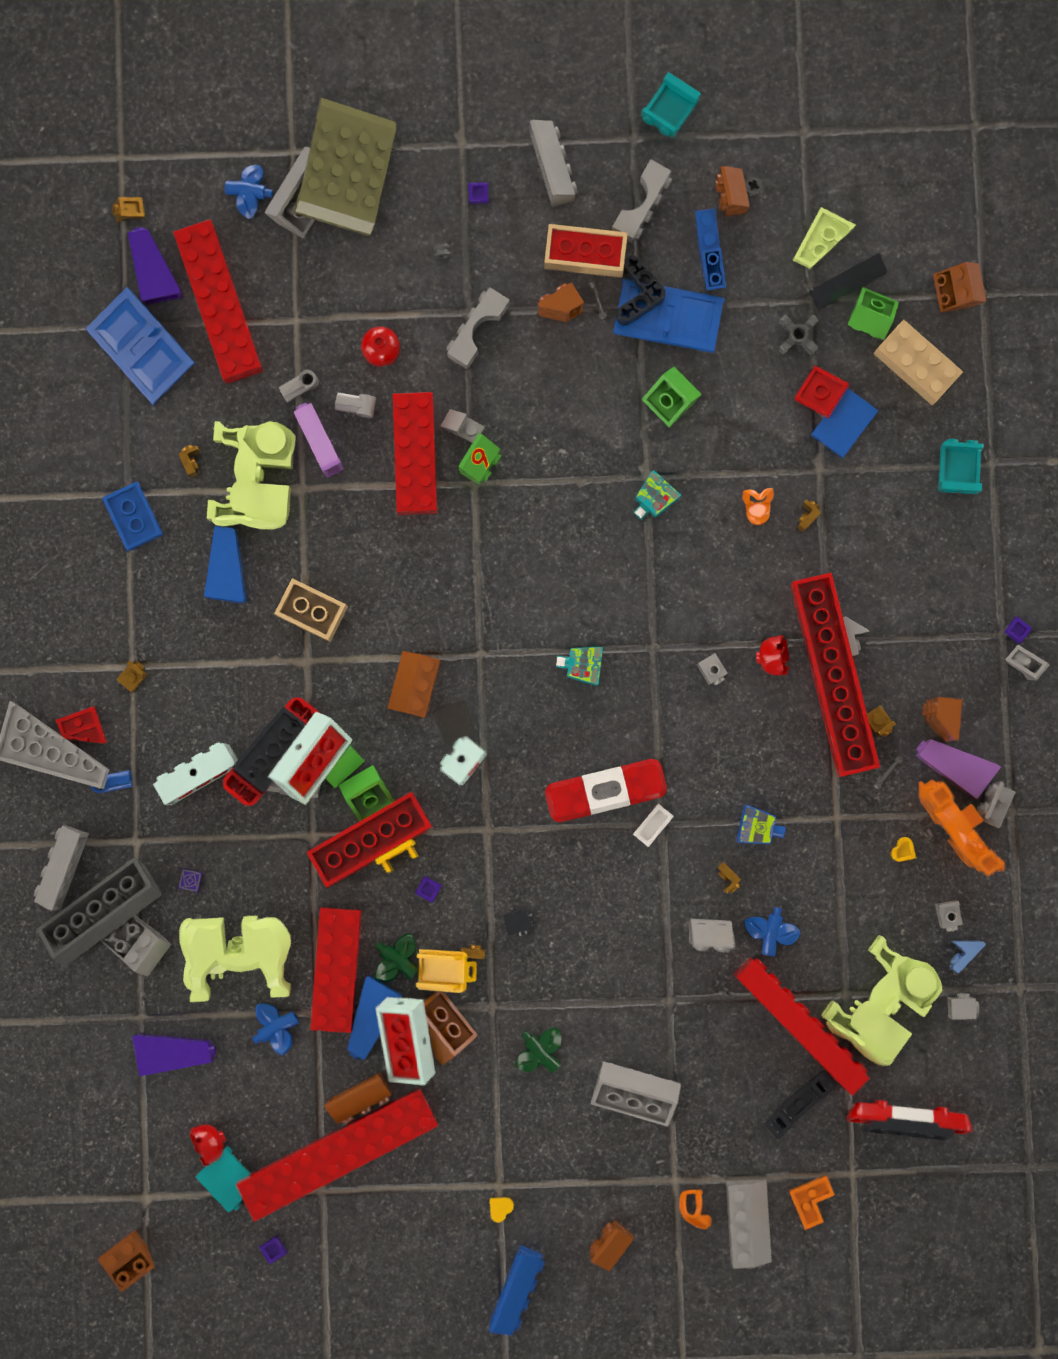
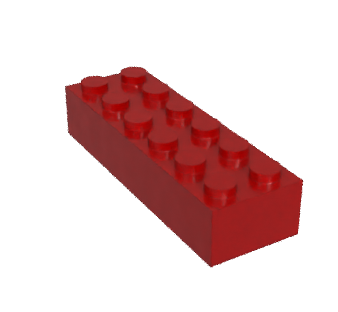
M433 393L393 394L397 514H438Z
M410 792L306 853L325 887L330 888L374 863L377 858L433 829V826L414 793Z
M331 907L320 908L310 1030L352 1032L362 910Z

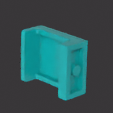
M668 72L664 77L663 84L647 107H644L641 117L648 125H654L659 128L663 135H670L674 138L699 102L701 93Z
M947 439L940 445L938 492L979 494L982 491L980 466L981 450L984 448V444H978L976 440H967L966 443H961L958 439Z
M227 1145L221 1157L214 1163L204 1167L196 1175V1178L229 1213L232 1209L238 1210L244 1204L236 1183L251 1173L232 1154V1149Z

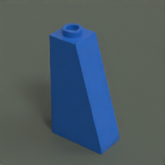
M215 526L204 597L246 604L247 599L238 533L232 526Z
M370 975L365 979L347 1048L350 1051L349 1055L359 1061L361 1058L363 1060L366 1059L380 1035L376 1008L387 997H403L402 994Z

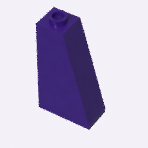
M138 227L128 232L141 301L144 305L183 298L181 289L148 229Z
M141 1033L132 1036L139 1077L211 1063L214 1061V1057H216L215 1045H211V1040Z

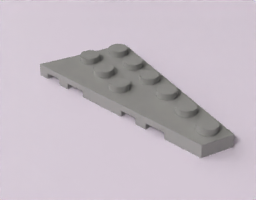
M12 701L9 702L0 733V761L104 789L109 773L108 768Z

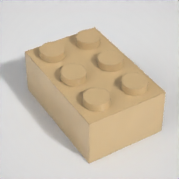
M292 578L274 614L331 642L348 606Z

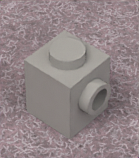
M716 653L697 664L709 685L712 683L715 686L725 680L724 676L728 674Z
M958 993L957 997H947L948 1018L977 1019L976 1014H979L978 1001L976 1002V998L970 997L969 993Z

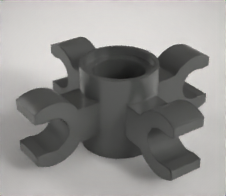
M785 314L778 323L789 332L788 340L779 347L778 351L784 355L791 347L802 345L806 352L812 356L818 347L808 338V331L819 320L812 315L803 325H795ZM799 331L803 334V338L797 339L793 333Z

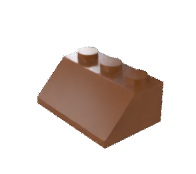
M403 651L387 709L426 719L441 660Z
M936 697L926 700V704L922 706V715L925 716V722L942 742L959 740L962 699Z
M436 991L423 1003L431 1050L436 1059L443 1065L455 1057L478 1035L447 995L442 991Z
M381 1071L328 1099L324 1106L337 1124L340 1122L346 1124L354 1119L353 1115L359 1112L363 1115L372 1110V1105L376 1103L382 1105L390 1100L389 1096L393 1092Z

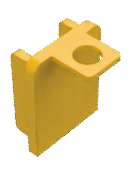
M410 839L375 861L378 865L382 864L387 873H391L394 869L389 860L400 853L408 850L413 859L419 857L413 847L416 843L414 839Z
M419 949V954H417V958H419L418 982L416 983L418 990L462 993L466 990L467 982L476 981L477 962H467V954L465 952ZM470 966L472 967V975H471V977H469V968H470Z

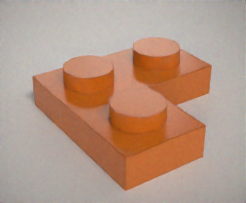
M826 1175L789 1190L805 1230L824 1222L816 1203L834 1196Z

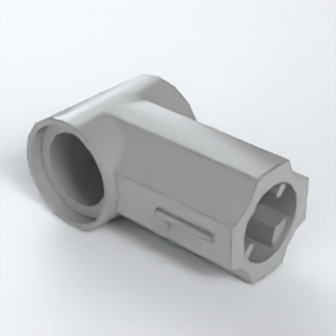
M305 370L299 376L280 386L279 389L288 403L307 391L315 390L319 385V380L312 371ZM307 376H313V382L310 385L304 384Z
M338 393L335 410L356 413L360 417L373 418L376 397L365 394L356 396Z

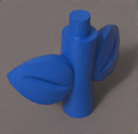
M251 165L245 168L241 175L242 181L227 180L225 184V194L238 195L236 201L237 208L248 219L255 215L258 208V199L264 200L266 197H273V190L267 189L264 185H259L263 180V170L260 165Z
M774 907L773 914H769L768 921L762 917L747 918L744 922L746 930L751 937L758 940L763 939L762 954L775 957L777 942L785 946L791 945L800 936V930L790 923H782V908Z
M265 1003L257 1004L255 1009L258 1022L264 1027L257 1031V1035L252 1037L253 1042L257 1044L261 1041L265 1043L270 1040L272 1049L282 1056L290 1050L293 1042L290 1032L286 1029L300 1023L297 1015L292 1011L280 1016L275 1006Z

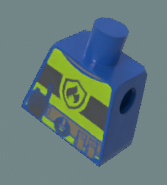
M744 805L736 842L771 844L772 836L784 838L786 827L775 825L776 816L752 806Z

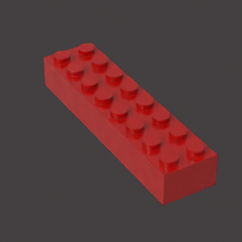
M211 219L174 231L173 233L223 380L226 384L264 372Z
M749 958L733 975L851 1095L856 1093L870 1079L866 1075L868 1071L857 1060L853 1062L851 1059L854 1056L843 1046L839 1048L837 1045L839 1041L828 1031L825 1033L822 1030L824 1025L814 1016L810 1018L808 1016L810 1011L800 1002L796 1003L794 1001L796 997L786 987L782 989L779 986L782 982L774 974L770 973L768 975L765 972L767 967L760 960Z

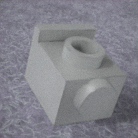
M954 900L935 904L940 928H946V931L958 930L959 925H963L959 901ZM953 913L954 919L950 921L948 914Z

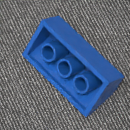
M522 1245L519 1246L490 1319L489 1332L512 1335L514 1330L518 1331L522 1321L519 1318L522 1311H526L529 1304L527 1296L529 1291H534L537 1283L535 1276L537 1272L541 1273L545 1263L542 1260L541 1253Z

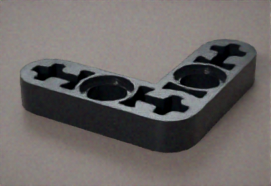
M629 256L625 259L624 271L641 293L618 308L616 319L621 325H629L664 302L666 295L664 287L637 256ZM629 264H636V269L634 267H629ZM641 277H648L650 282L642 284L639 279ZM653 293H660V297L653 296ZM643 301L646 307L640 309L636 306V303ZM622 313H629V318H627L626 316L622 317Z

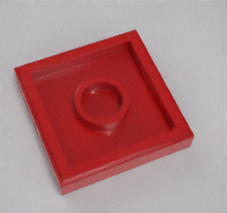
M814 366L794 399L829 419L848 389L849 383Z

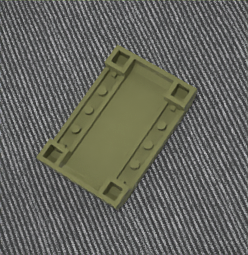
M321 98L294 213L369 236L376 220L395 136L396 122Z

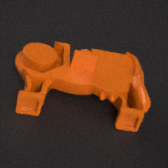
M931 779L925 784L920 781L919 799L921 804L930 814L933 822L942 825L950 838L947 841L959 858L968 867L975 868L978 872L983 871L987 876L996 870H1005V861L997 857L992 849L989 850L973 829L984 821L974 806L970 804L960 811L952 800L954 796L943 781L939 783Z

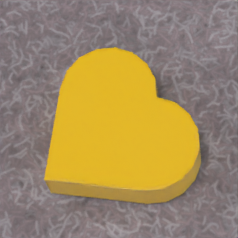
M899 838L897 846L891 851L892 859L902 862L916 858L913 842L910 838Z
M509 1197L490 1198V1212L493 1221L502 1222L505 1220L506 1214L512 1212L514 1204Z

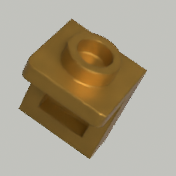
M470 945V948H461V952H465L467 958L485 959L486 949H482L481 945Z

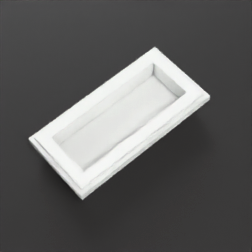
M658 804L633 835L649 847L674 816Z

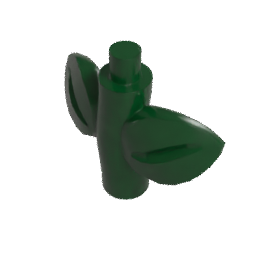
M411 933L397 939L394 948L388 944L384 946L381 942H378L374 947L380 952L379 956L383 958L375 970L376 980L380 982L392 981L399 974V970L411 980L419 970L409 960L416 951V942Z
M550 1028L544 1031L539 1039L535 1034L531 1035L527 1030L521 1034V1037L525 1040L524 1044L529 1050L522 1051L515 1061L517 1069L524 1072H532L541 1064L550 1073H553L560 1067L561 1063L551 1055L561 1045V1034L558 1028Z

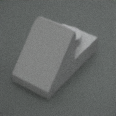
M452 409L449 410L441 424L442 428L470 443H473L479 433L482 434L485 428L481 424L467 418L465 413Z
M845 616L843 620L852 656H856L859 654L858 651L861 650L859 640L855 639V636L867 633L869 630Z
M1019 645L1005 659L1009 665L1021 671L1027 680H1038L1049 666V663Z

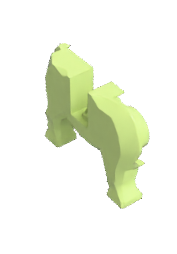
M215 421L213 440L216 443H224L226 446H233L239 450L234 465L236 482L232 488L226 489L227 492H230V495L226 496L230 503L220 504L214 500H208L207 519L221 527L243 524L258 529H277L286 524L290 510L291 488L286 485L260 484V481L264 480V470L261 467L293 469L296 436L290 429L277 422L228 429L220 422Z
M244 916L241 924L243 937H233L232 940L228 941V945H226L224 918L185 919L180 925L179 940L186 961L183 981L185 986L191 990L190 1002L209 1000L211 988L206 981L207 974L211 975L212 980L215 979V974H219V978L223 979V972L227 970L244 972L260 968L265 975L267 986L271 989V997H288L291 991V984L284 979V963L291 945V937L283 923L277 918L257 920L258 916Z
M878 935L868 951L875 955V959L882 964L888 974L872 989L868 1001L861 1003L855 1000L854 1003L858 1008L850 1007V1011L853 1012L852 1016L845 1014L833 1000L828 1004L821 1016L828 1020L826 1025L832 1033L851 1041L856 1049L872 1062L881 1066H889L912 1035L911 1032L890 1018L889 1015L891 1013L895 1014L901 1006L898 1002L902 1001L916 1013L925 1017L932 1007L931 1004L942 992V984L932 966L926 962L902 957L889 950L886 945V939Z

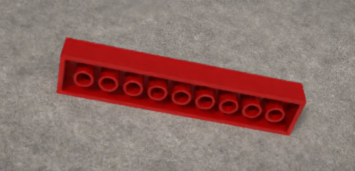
M832 572L793 581L790 584L837 777L880 768Z
M420 1087L257 1170L237 1181L236 1186L255 1222L438 1126V1123Z

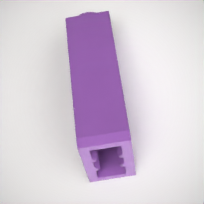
M311 403L299 405L294 414L326 478L344 470Z
M932 739L926 742L923 740L916 749L918 751L915 755L917 758L972 799H978L1001 768L998 764Z

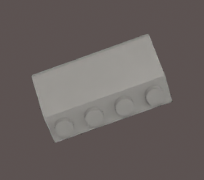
M531 120L530 136L552 207L575 201V194L578 192L575 182H571L569 177L572 175L569 163L565 164L564 157H566L564 146H560L558 141L561 138L558 127H554L553 121Z
M304 147L264 212L277 224L301 238L305 237L315 220L294 213L297 196L300 193L310 150L309 147Z
M63 825L57 830L55 835L57 841L55 846L49 851L48 858L50 860L48 865L42 870L41 877L43 879L41 884L37 885L34 896L36 898L34 902L51 911L62 909L89 833L67 825Z
M603 1061L591 1105L668 1126L678 1103L681 1084Z
M767 1180L726 1181L730 1260L733 1269L754 1268L772 1262Z

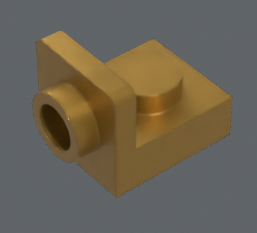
M119 197L112 206L113 216H116V222H121L123 219H143L142 197Z
M193 445L184 447L182 452L178 453L190 478L197 476L196 469H198L194 457L191 459L190 457L200 453L197 446L193 447Z
M807 499L802 506L810 513L805 512L798 520L800 524L797 528L802 533L821 514L819 511L820 507L811 500L809 502Z
M129 661L127 663L128 666L116 679L132 693L148 675L144 671L145 667L138 661L135 663Z
M881 705L867 714L870 728L876 736L883 735L885 737L894 731L892 727L896 723L891 721Z
M722 862L717 867L720 870L718 874L726 882L728 880L731 881L723 891L725 893H733L739 888L740 884L738 882L741 879Z

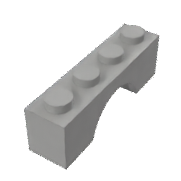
M650 159L640 180L647 195L645 202L634 210H622L612 226V231L626 232L627 241L633 243L635 238H640L644 230L641 228L643 223L649 222L653 214L651 209L654 205L658 206L663 196L660 193L663 188L667 189L672 181V178H670L671 170Z
M490 287L487 292H482L478 299L480 303L476 308L473 307L468 314L469 320L466 324L460 326L457 331L458 337L455 341L451 340L446 349L448 351V358L467 370L478 355V349L473 342L475 329L481 323L488 320L500 321L510 305L508 298Z

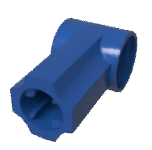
M127 770L108 774L104 789L100 790L94 786H91V789L96 793H107L133 787L131 772Z

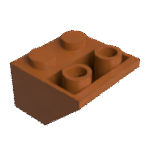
M727 166L721 167L719 174H717V180H715L716 192H720L721 197L719 199L720 211H724L725 217L748 213L750 205L742 169Z
M964 262L933 274L940 312L970 308L986 302L979 263Z
M572 282L568 285L566 283L556 288L555 293L551 295L548 293L539 299L540 302H538L539 316L568 322L583 313L584 301Z
M615 1220L612 1223L608 1222L601 1231L603 1235L599 1240L596 1238L589 1247L590 1260L608 1271L613 1268L634 1240V1235Z
M133 1230L97 1259L121 1292L155 1267L147 1245L136 1230Z

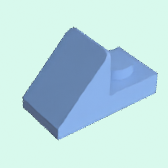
M952 940L951 942L962 953H957L953 956L949 967L959 974L986 944L979 940Z

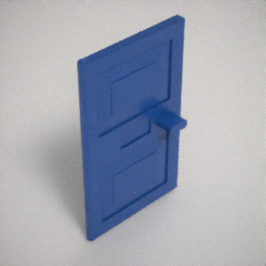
M622 280L623 286L618 308L641 293L632 280ZM663 286L666 290V295L662 304L629 325H621L617 319L615 321L613 334L714 353L725 298ZM654 292V293H653V296H658V297H660V293L656 294V293ZM638 301L636 306L644 309L646 304L643 301ZM622 313V317L626 316L627 318H629V313Z
M126 287L85 328L152 405H155L195 364L193 359L129 287Z

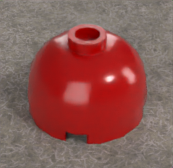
M377 326L369 329L364 334L361 341V350L369 364L376 367L388 366L397 360L400 354V342L397 335L391 329Z
M783 635L766 639L761 644L760 651L756 652L757 663L761 664L762 669L770 675L781 676L789 673V666H786L787 660H790L789 649L786 639H783Z
M202 1124L189 1129L190 1138L196 1153L198 1152L200 1156H203L199 1158L203 1166L207 1167L217 1161L223 1153V1143L226 1142L223 1132H218L214 1126L209 1124Z

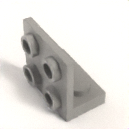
M1001 781L992 782L991 785H987L984 791L986 797L983 803L980 802L976 809L984 820L983 822L996 828L1001 827L1015 795V791L1004 787V783Z

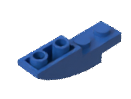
M715 208L695 211L696 234L706 290L726 288Z

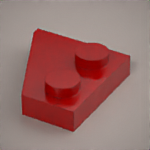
M94 706L56 720L60 734L65 739L107 743Z

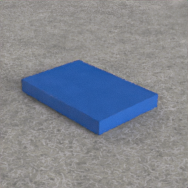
M848 388L829 419L824 417L811 436L843 458L878 410Z
M138 481L102 498L126 551L129 552L164 535Z

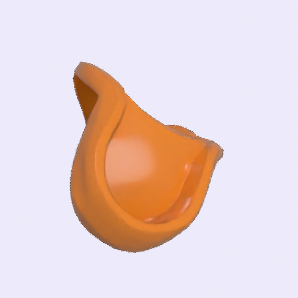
M767 488L760 494L751 489L743 491L742 498L746 505V515L752 524L762 525L768 521L770 503L774 497L773 488ZM750 495L757 500H763L767 496L763 502L755 503L750 501Z
M683 1191L679 1198V1209L683 1218L695 1227L701 1229L709 1228L712 1218L709 1215H701V1194L703 1191ZM687 1194H696L697 1208L693 1215L689 1214L686 1209Z

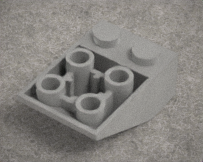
M136 915L100 940L134 972L147 977L171 946V943Z
M690 918L689 943L696 950L709 951V947H713L720 952H729V948H735L732 921Z

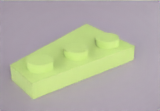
M821 207L793 261L811 269L856 225Z

